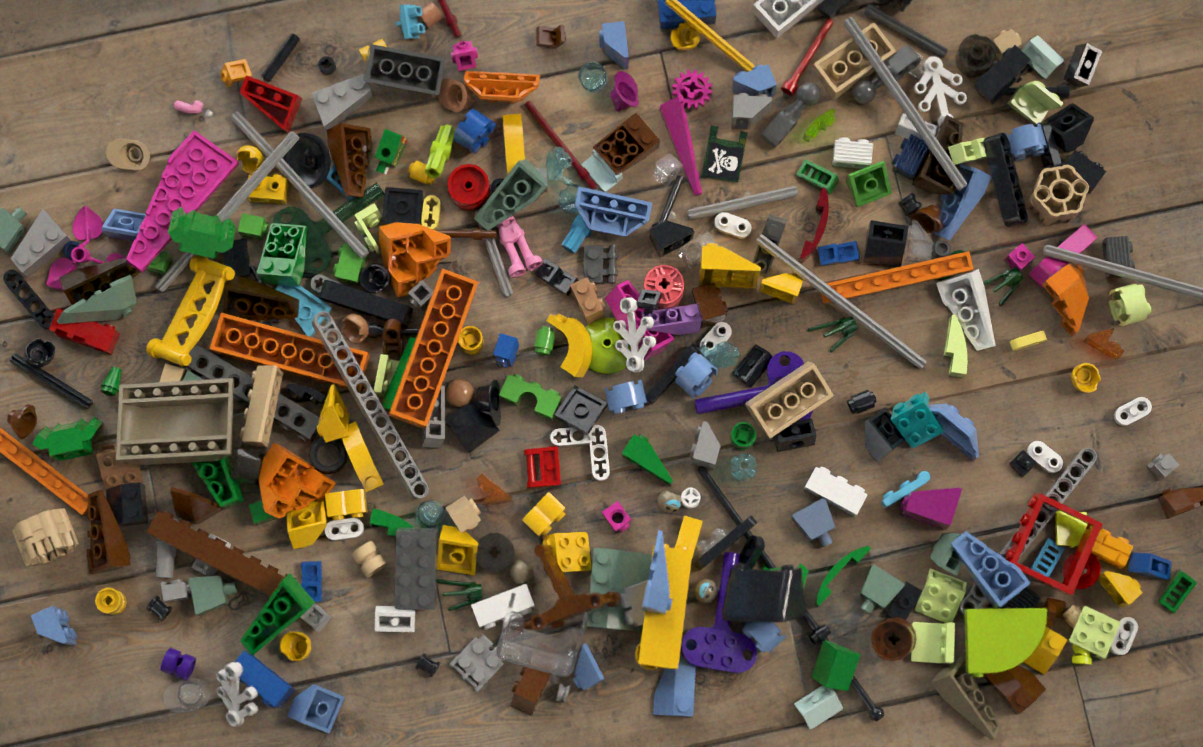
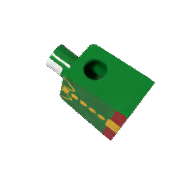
M388 129L384 130L375 154V158L379 160L377 172L386 175L390 165L397 166L408 142L404 136Z

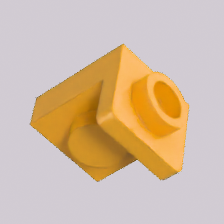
M246 59L225 63L220 72L221 80L225 82L226 87H231L233 82L244 80L246 75L252 77Z

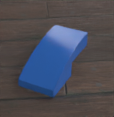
M857 241L838 245L834 243L818 247L821 266L860 260Z
M302 561L301 586L315 602H322V561Z

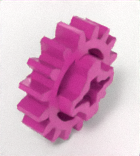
M688 69L686 75L681 72L680 78H675L674 82L676 84H672V89H674L672 96L684 94L687 99L683 97V106L687 105L688 110L691 109V106H694L695 110L698 109V105L704 107V101L709 102V96H712V90H709L712 88V83H708L709 77L703 78L704 72L697 74V69L693 73H690ZM691 87L694 88V92H690Z

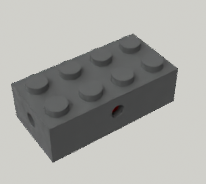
M399 527L397 529L395 609L435 610L437 602L438 528Z

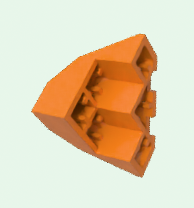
M396 222L379 227V246L383 264L390 272L391 284L398 298L409 295L408 292L421 280H424L425 277L428 279L437 269L436 265L442 258L446 259L451 249V237L449 235L420 224Z
M1073 263L1063 267L1042 284L1054 298L1051 305L1062 316L1063 320L1060 324L1071 337L1080 329L1089 300L1083 276L1084 270L1080 265Z
M275 442L263 458L259 475L264 511L278 519L286 516V513L289 511H298L308 507L310 502L324 500L325 494L330 493L336 484L335 481L307 461Z

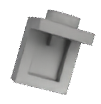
M314 604L307 612L300 616L319 633L332 618L317 604Z

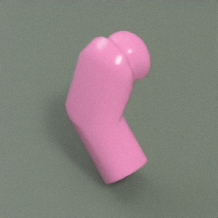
M177 100L174 108L185 113L199 114L202 112L203 103L196 100L191 105Z

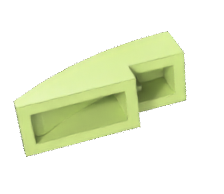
M985 138L961 142L948 147L954 165L987 158L984 148Z
M952 315L948 324L944 356L951 357L949 375L964 378L967 374V347L956 315Z

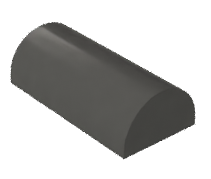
M371 44L365 61L364 82L439 95L445 58Z

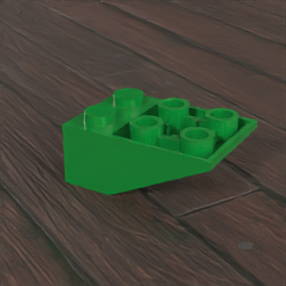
M271 223L256 273L264 284L300 286L305 265L306 226Z

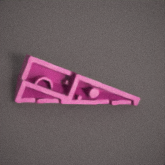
M680 95L660 105L659 111L694 196L702 195V190L695 165L696 159L686 119L687 115L683 106L684 100L683 96Z

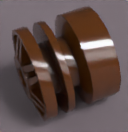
M898 617L888 618L878 624L871 638L872 647L876 654L888 661H899L909 655L914 649L917 640L916 631L912 624ZM895 633L897 637H900V640L896 643L891 639Z

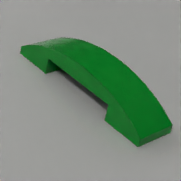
M865 546L854 550L843 557L827 573L817 592L816 607H819L831 594L832 591L827 585L850 560L857 564L871 547Z

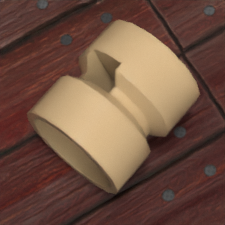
M373 541L362 545L352 553L356 563L362 564L360 569L367 578L376 574L387 565L383 556L377 554L378 549Z

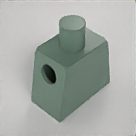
M20 207L12 214L5 208L0 209V247L8 254L26 231V228L20 221L27 213Z
M942 533L938 542L933 546L930 559L939 567L957 575L963 563L950 543L960 535L958 533Z
M873 564L859 593L860 596L866 599L861 609L868 614L872 613L875 606L884 609L905 584Z
M222 576L188 578L195 613L198 616L228 605L227 595L238 592L235 581L225 584Z

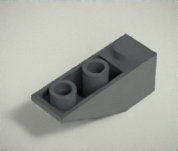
M769 214L762 235L779 246L787 219ZM758 245L752 263L761 267L760 275L768 277L774 256Z

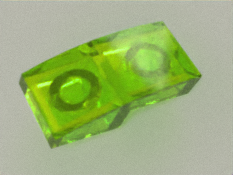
M832 108L820 115L808 127L803 139L810 142L812 138L816 139L821 129L825 131L828 126L832 127L837 118L834 116L836 109Z

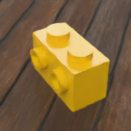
M282 175L266 176L247 197V200L249 202L286 205L289 183Z

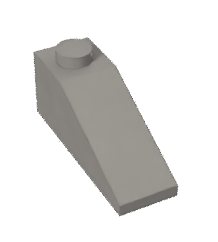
M441 386L427 427L425 429L422 428V447L441 448L445 440V386Z

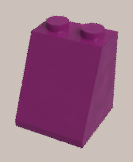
M962 488L911 492L908 496L905 495L902 498L899 507L902 510L901 515L946 530L951 526Z

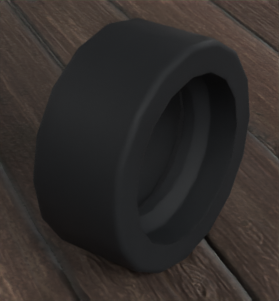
M320 437L313 443L309 453L313 466L326 474L336 473L341 470L346 464L348 456L345 446L339 439L326 443L323 437ZM325 444L335 445L340 452L339 460L332 466L322 465L317 458L318 450Z

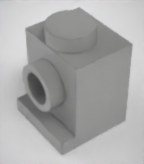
M1162 453L1159 454L1147 465L1159 480L1165 478L1179 466L1169 453L1165 456Z
M182 579L170 581L171 584L165 581L161 582L164 602L170 603L191 599L190 594L192 593L189 582H182Z

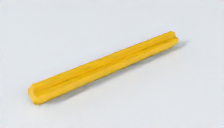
M665 0V4L743 70L746 72L752 71L755 66L680 2L677 0Z

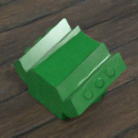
M180 207L172 212L168 233L174 242L179 243L178 249L180 251L216 258L217 252L224 253L233 247L236 227L230 218L222 222L218 215L208 216L197 213L195 210L186 214L183 208Z
M94 416L89 423L81 418L80 421L64 425L58 423L53 430L45 426L36 435L32 445L40 450L48 448L49 457L54 458L55 461L93 455L92 436L103 421Z

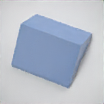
M113 209L103 224L102 231L107 237L134 241L146 214Z

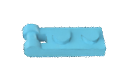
M922 471L915 481L910 483L908 480L899 486L900 490L894 493L892 490L883 496L884 500L881 501L883 508L886 509L904 498L905 495L907 496L925 485L930 480V474L927 471Z

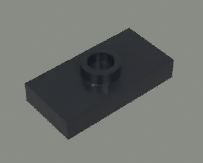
M906 581L886 615L890 618L898 617L906 620L917 603L922 590Z

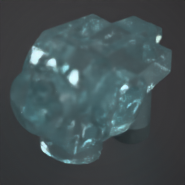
M554 147L553 150L547 152V175L550 181L558 180L565 185H569L571 179L563 175V170L571 166L572 159L567 152H564L565 148Z
M727 341L717 344V351L712 353L705 345L699 348L704 357L716 368H726L738 363V358L741 357L738 346L734 347L733 344H728Z

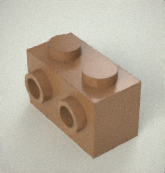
M588 277L570 285L572 294L587 325L605 317L603 309L606 307L602 298L598 299L596 295L598 290L594 282L590 283Z

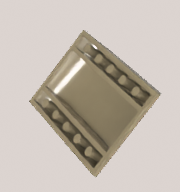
M234 379L119 385L116 460L150 465L219 461L230 456L232 453Z

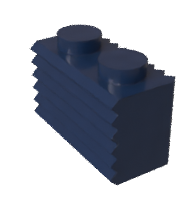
M911 134L909 139L904 138L900 146L903 150L900 155H895L891 164L894 165L892 171L913 180L929 147L923 139Z

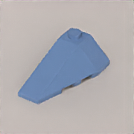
M964 164L959 165V172L967 182V186L962 190L956 188L953 195H941L942 207L939 217L943 228L941 231L935 232L934 235L947 240L953 237L984 195L992 176L979 169Z
M658 530L642 610L665 615L666 610L670 611L672 599L669 598L670 591L663 532Z
M967 531L950 543L994 609L1001 607L1030 584L1019 567L988 548L983 542Z
M690 639L686 641V648L692 651L695 648L694 641ZM681 652L678 670L664 669L654 694L653 715L693 717L696 666L689 664L683 658Z

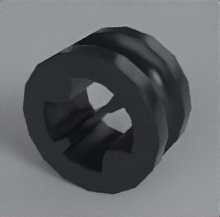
M325 56L319 60L318 67L323 74L330 75L335 72L336 64L331 57ZM325 62L330 63L331 67H328L329 69L324 68L323 64L326 65Z

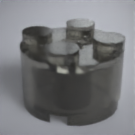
M973 34L966 37L955 55L958 69L968 78L986 74L995 60L996 47L992 40L986 36Z
M242 444L240 449L236 448L234 452L236 467L232 470L231 478L235 479L237 483L260 486L259 475L263 458L266 455L264 452L267 451V448Z
M490 533L478 541V550L475 553V557L480 567L486 572L501 574L507 571L513 564L515 549L508 537L499 533ZM494 549H497V551L500 552V554L497 555V558H494L493 555H490V553H492Z

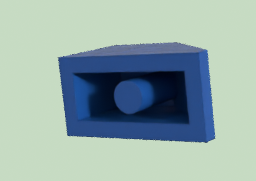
M1131 552L1130 559L1128 560V572L1140 576L1169 580L1172 561L1151 553Z

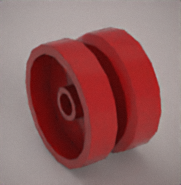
M464 164L455 168L449 175L448 190L451 200L457 207L462 210L473 211L478 210L488 201L491 192L488 176L482 168L473 164Z

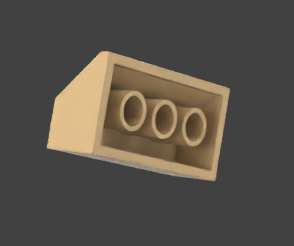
M875 23L862 30L883 62L897 52ZM853 37L813 64L823 87L833 100L851 89L856 82L864 80L875 72V69Z
M808 361L744 404L757 424L771 438L834 395L816 365Z
M257 366V370L253 371V390H249L248 401H250V404L244 413L246 423L240 432V438L244 444L268 448L283 372L278 366Z

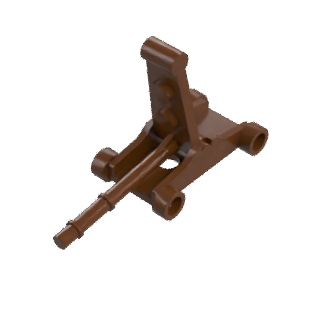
M537 545L534 552L536 556L540 557L544 565V571L550 577L553 589L560 599L557 600L553 608L542 614L532 616L530 621H526L511 631L509 630L500 637L502 643H506L528 630L530 631L532 628L543 630L547 626L553 628L562 627L565 624V620L605 605L608 607L618 606L621 602V596L616 591H609L606 594L597 592L590 595L586 593L575 595L553 555L552 546Z

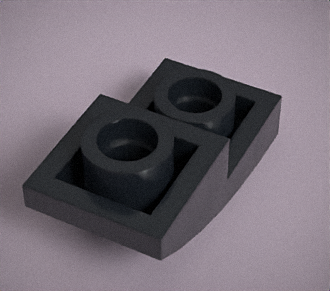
M287 384L288 394L294 399L298 400L300 398L304 401L309 395L308 399L314 404L318 405V403H321L324 406L326 396L320 392L298 384Z

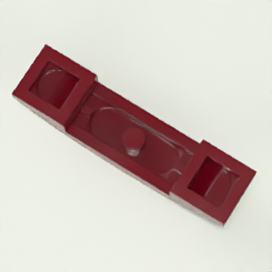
M822 188L815 210L822 212L814 240L813 242L805 240L799 263H803L812 255L819 245L826 228L829 200L825 188Z

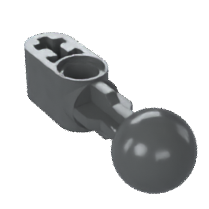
M906 45L889 57L884 64L895 80L898 81L916 68L922 59L910 45ZM877 72L876 76L870 81L860 80L855 83L852 95L857 102L861 104L871 102L875 98L876 89L881 85H885Z
M806 82L802 84L797 91L798 99L794 104L788 105L785 110H781L760 135L774 149L795 127L797 120L802 116L801 111L806 106H813L819 102L821 91L815 83Z

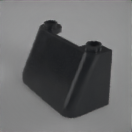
M745 563L734 564V567L730 568L722 608V619L781 623L806 616L802 568H794L793 565H782V569L750 570V567L746 566Z

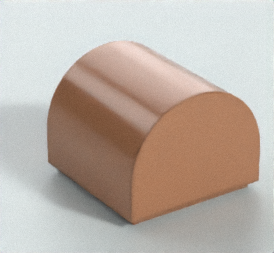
M432 2L422 9L423 14L419 16L428 29L443 19L441 12Z

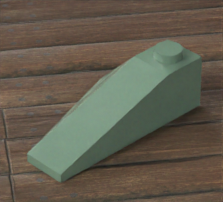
M527 159L518 161L474 219L489 231L536 201L548 186L541 172Z
M131 275L112 282L109 285L111 288L104 292L98 290L87 302L83 299L63 310L57 322L59 324L105 321L130 316L137 303Z

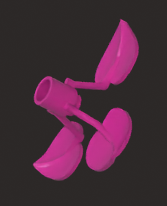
M83 206L77 213L73 223L74 236L78 240L86 239V241L72 250L71 257L73 262L68 258H60L52 264L46 283L47 286L62 289L59 277L76 270L78 262L87 263L90 260L98 264L105 263L92 258L90 251L84 248L90 242V238L96 239L102 234V226L104 224L101 217L89 207ZM113 253L107 257L106 262L126 257Z

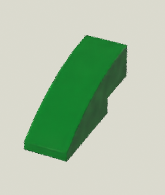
M372 509L370 524L388 528L387 535L396 538V531L399 527L415 528L396 515Z

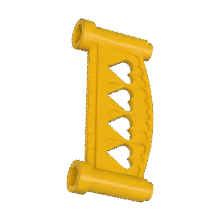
M196 254L190 260V269L196 274L162 340L157 338L151 339L146 348L149 356L156 359L162 358L180 366H188L191 363L190 351L210 324L218 307L225 282L232 280L235 276V272L231 267ZM215 281L211 292L206 294L203 286ZM206 298L202 310L198 312L195 302ZM198 315L197 320L194 321V326L189 328L186 322L187 318ZM189 332L184 345L181 346L178 336Z

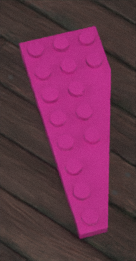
M195 130L169 157L167 167L163 171L161 181L154 192L144 221L140 225L138 235L126 258L127 263L141 273L172 240L168 233L172 212L180 207L183 208L186 214L192 210L197 212L239 165L236 159Z

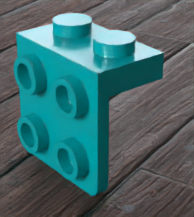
M926 392L920 395H913L905 403H898L892 411L891 421L912 448L942 434L944 430L941 423L928 407L930 397Z

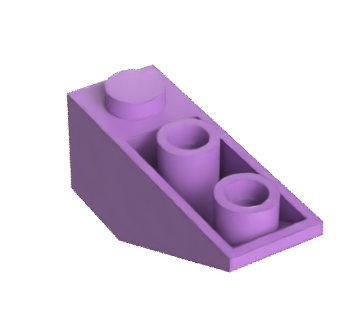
M697 304L654 310L652 314L641 312L642 318H653L654 325L652 328H647V330L677 335L699 332L702 321Z

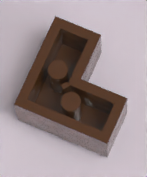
M715 283L692 288L693 299L698 306L702 318L701 328L724 322L728 309L726 302L721 300L720 288H716Z

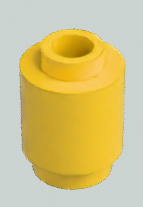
M420 161L410 164L408 169L410 178L426 185H432L435 180L425 173L427 164Z

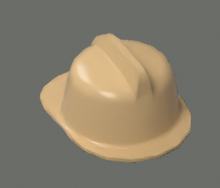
M115 139L110 142L106 149L108 161L117 168L142 170L148 165L150 160V152L146 145L136 140Z

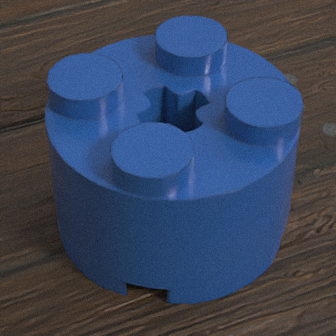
M471 109L465 115L467 119L464 122L461 121L457 126L453 138L467 150L476 154L480 147L484 148L490 140L488 136L494 131L497 124L479 111Z

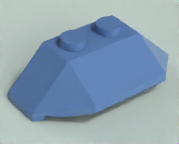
M578 187L575 207L589 230L626 237L649 221L652 202Z
M928 405L944 428L941 435L972 461H975L979 456L977 430L974 427V423L967 417L963 418L959 415V410L953 405Z

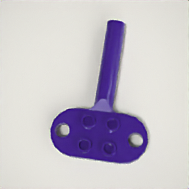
M782 351L777 353L770 359L768 364V384L766 386L694 399L696 412L701 414L744 406V403L802 366L804 362L793 352ZM787 357L790 364L782 366L779 363V359ZM813 410L803 416L801 420L810 419Z
M724 552L714 626L712 628L695 627L688 630L682 636L680 652L683 658L693 666L730 673H743L751 669L756 662L757 648L754 642L746 635L733 632L730 629L731 620L722 619V608L730 568H733L734 564L739 563L740 554ZM689 639L695 643V648L692 651L686 648V641ZM745 649L751 652V659L748 661L742 656Z

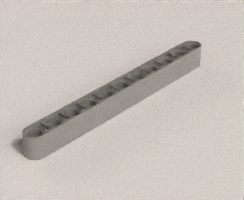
M319 312L312 319L313 328L408 494L414 499L425 497L429 492L426 481L331 315L327 312ZM324 317L326 319V326L319 325L317 318ZM329 333L335 335V343H330L327 340ZM337 351H344L346 355L345 360H340L337 357ZM348 367H352L355 370L354 377L347 375L346 370ZM357 384L365 387L364 394L357 392ZM367 401L374 403L375 408L373 411L366 408ZM377 418H381L384 420V426L382 428H379L376 425L375 422ZM387 434L392 435L394 438L392 445L387 444L385 441ZM397 451H400L403 454V460L401 462L395 459V453ZM406 468H410L413 471L412 478L405 476ZM416 485L422 487L421 495L415 493L414 488Z
M1091 448L1081 450L1047 491L1045 496L1063 504L1097 459L1096 452ZM1083 453L1090 456L1089 463L1082 459ZM1071 468H1075L1078 471V477L1071 475ZM1059 483L1066 485V492L1059 490ZM1045 503L1042 504L1039 513L1043 515V522L1035 520L1031 530L1032 535L1028 537L1020 557L1057 509ZM1013 536L999 552L1003 558H1006L1007 550L1011 549ZM976 583L962 599L958 608L959 614L963 617V605L965 603L971 604L972 609H980L987 600L985 596L983 598L976 596L975 590L979 588Z

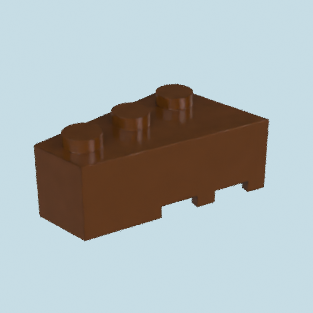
M541 643L538 644L537 648H532L528 657L531 660L528 665L524 664L520 672L522 678L520 682L516 681L511 692L514 693L511 702L512 707L532 716L535 706L541 698L542 692L558 662L560 652Z

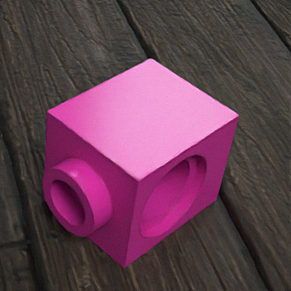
M1022 243L1004 261L1012 269L1015 267L1021 272L1032 262L1035 256Z
M618 501L602 512V515L615 533L618 531L622 533L630 527L631 519ZM615 514H621L623 521L618 524L614 523L612 517Z

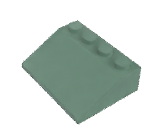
M594 548L590 594L597 592L606 594L609 591H616L622 594L624 593V588L648 580L652 555ZM621 602L615 607L605 605L588 612L587 628L642 633L643 625L636 627L633 624L627 625L624 611L629 609L628 607L622 608Z

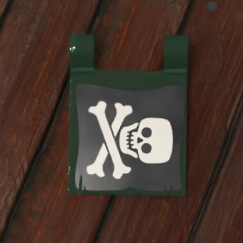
M711 125L701 176L738 183L748 132L740 131L738 142L717 138L718 127Z

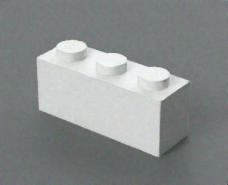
M822 466L820 468L816 467L804 490L820 499L825 497L826 502L856 517L868 495L864 493L865 489L858 485H854V487L847 483L848 480L841 476L836 478L830 474L831 471Z
M527 584L471 605L479 627H484L485 630L495 627V623L502 620L503 623L514 619V615L519 613L522 616L533 612L532 608H535Z

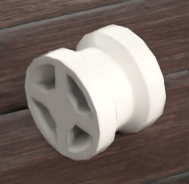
M694 488L685 489L681 495L682 505L688 509L697 507L700 502V493Z

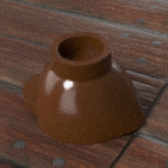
M929 205L910 215L915 226L924 233L939 232L943 228L939 217L941 211L935 205Z
M28 404L23 409L12 410L8 414L7 422L20 439H24L31 434L37 424V415L33 405Z

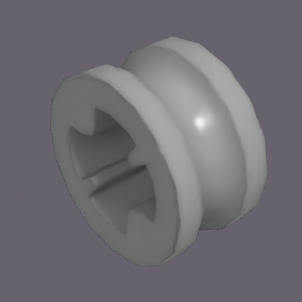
M560 683L556 701L563 700L566 703L570 689L569 685L564 687Z

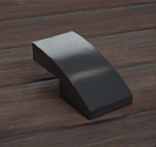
M544 259L543 264L534 273L537 277L567 296L571 293L570 285L578 281L576 277L563 271L560 266L547 259Z

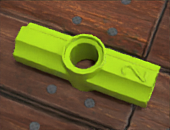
M451 125L441 126L436 141L432 143L429 160L425 168V173L431 178L441 177L445 163L449 160L454 140L453 135L455 133V129Z

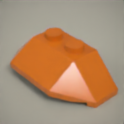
M465 71L464 84L482 101L490 103L498 101L509 104L520 103L536 90L540 83V75Z

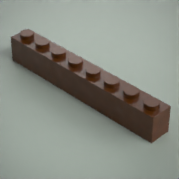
M165 510L162 513L159 511L156 513L147 530V533L269 596L275 592L281 581L288 575L287 573L285 576L278 574L279 569L271 565L267 567L261 565L262 560L252 555L250 559L243 555L244 551L235 546L233 549L226 547L227 542L217 537L215 540L209 538V533L200 528L198 531L191 529L192 524L182 519L180 522L174 520V515Z

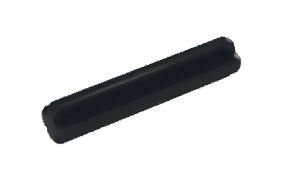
M290 34L261 74L264 80L268 82L272 80L300 41L296 34Z

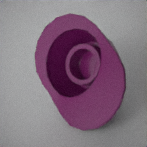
M618 71L615 74V86L610 92V98L614 103L616 111L627 110L630 107H637L639 105L637 84L632 76L624 71Z

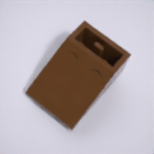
M635 113L595 144L593 149L612 171L619 175L658 149L660 139L640 116Z

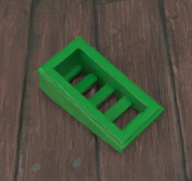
M806 159L796 173L797 177L819 190L825 188L829 195H831L839 182L837 174ZM808 167H811L808 175H804ZM817 171L816 176L814 177V179H812L811 177L813 176L814 172ZM822 174H823L824 177H823L822 181H821V182H818L819 179L821 178Z
M1179 569L1158 600V603L1175 613L1198 582ZM1183 578L1189 584L1187 586L1180 582V579ZM1179 585L1184 589L1183 593L1176 589L1175 586ZM1171 591H1174L1176 594H1178L1180 596L1179 599L1171 595ZM1167 597L1175 602V605L1173 606L1165 599Z

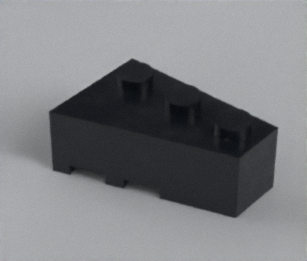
M1016 45L1006 49L1002 55L1003 57L998 62H993L989 67V71L985 75H980L975 81L976 91L991 105L1009 91L1008 88L1011 85L1022 81L1021 76L1024 73L1034 71L1031 59Z

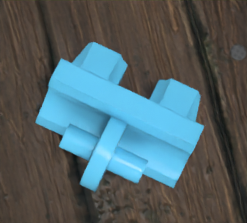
M405 4L399 5L400 21L395 22V26L401 27L404 39H419L420 35L425 33L423 23H418L417 17L423 14L422 7Z

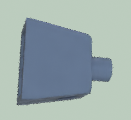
M825 497L791 516L793 522L810 542L818 538L823 548L833 543L828 532L835 528V524Z

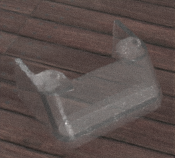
M512 593L496 650L497 656L503 661L563 677L571 675L575 667L589 613H584L580 629L568 627L563 631L561 638L523 628L525 622L523 615L511 611L516 593Z

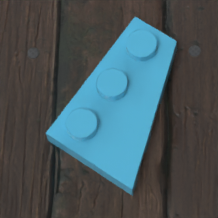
M278 285L276 290L300 300L299 316L295 320L306 335L312 337L316 332L312 325L313 317L322 311L330 313L332 307L301 286ZM324 317L317 318L319 325L325 320Z

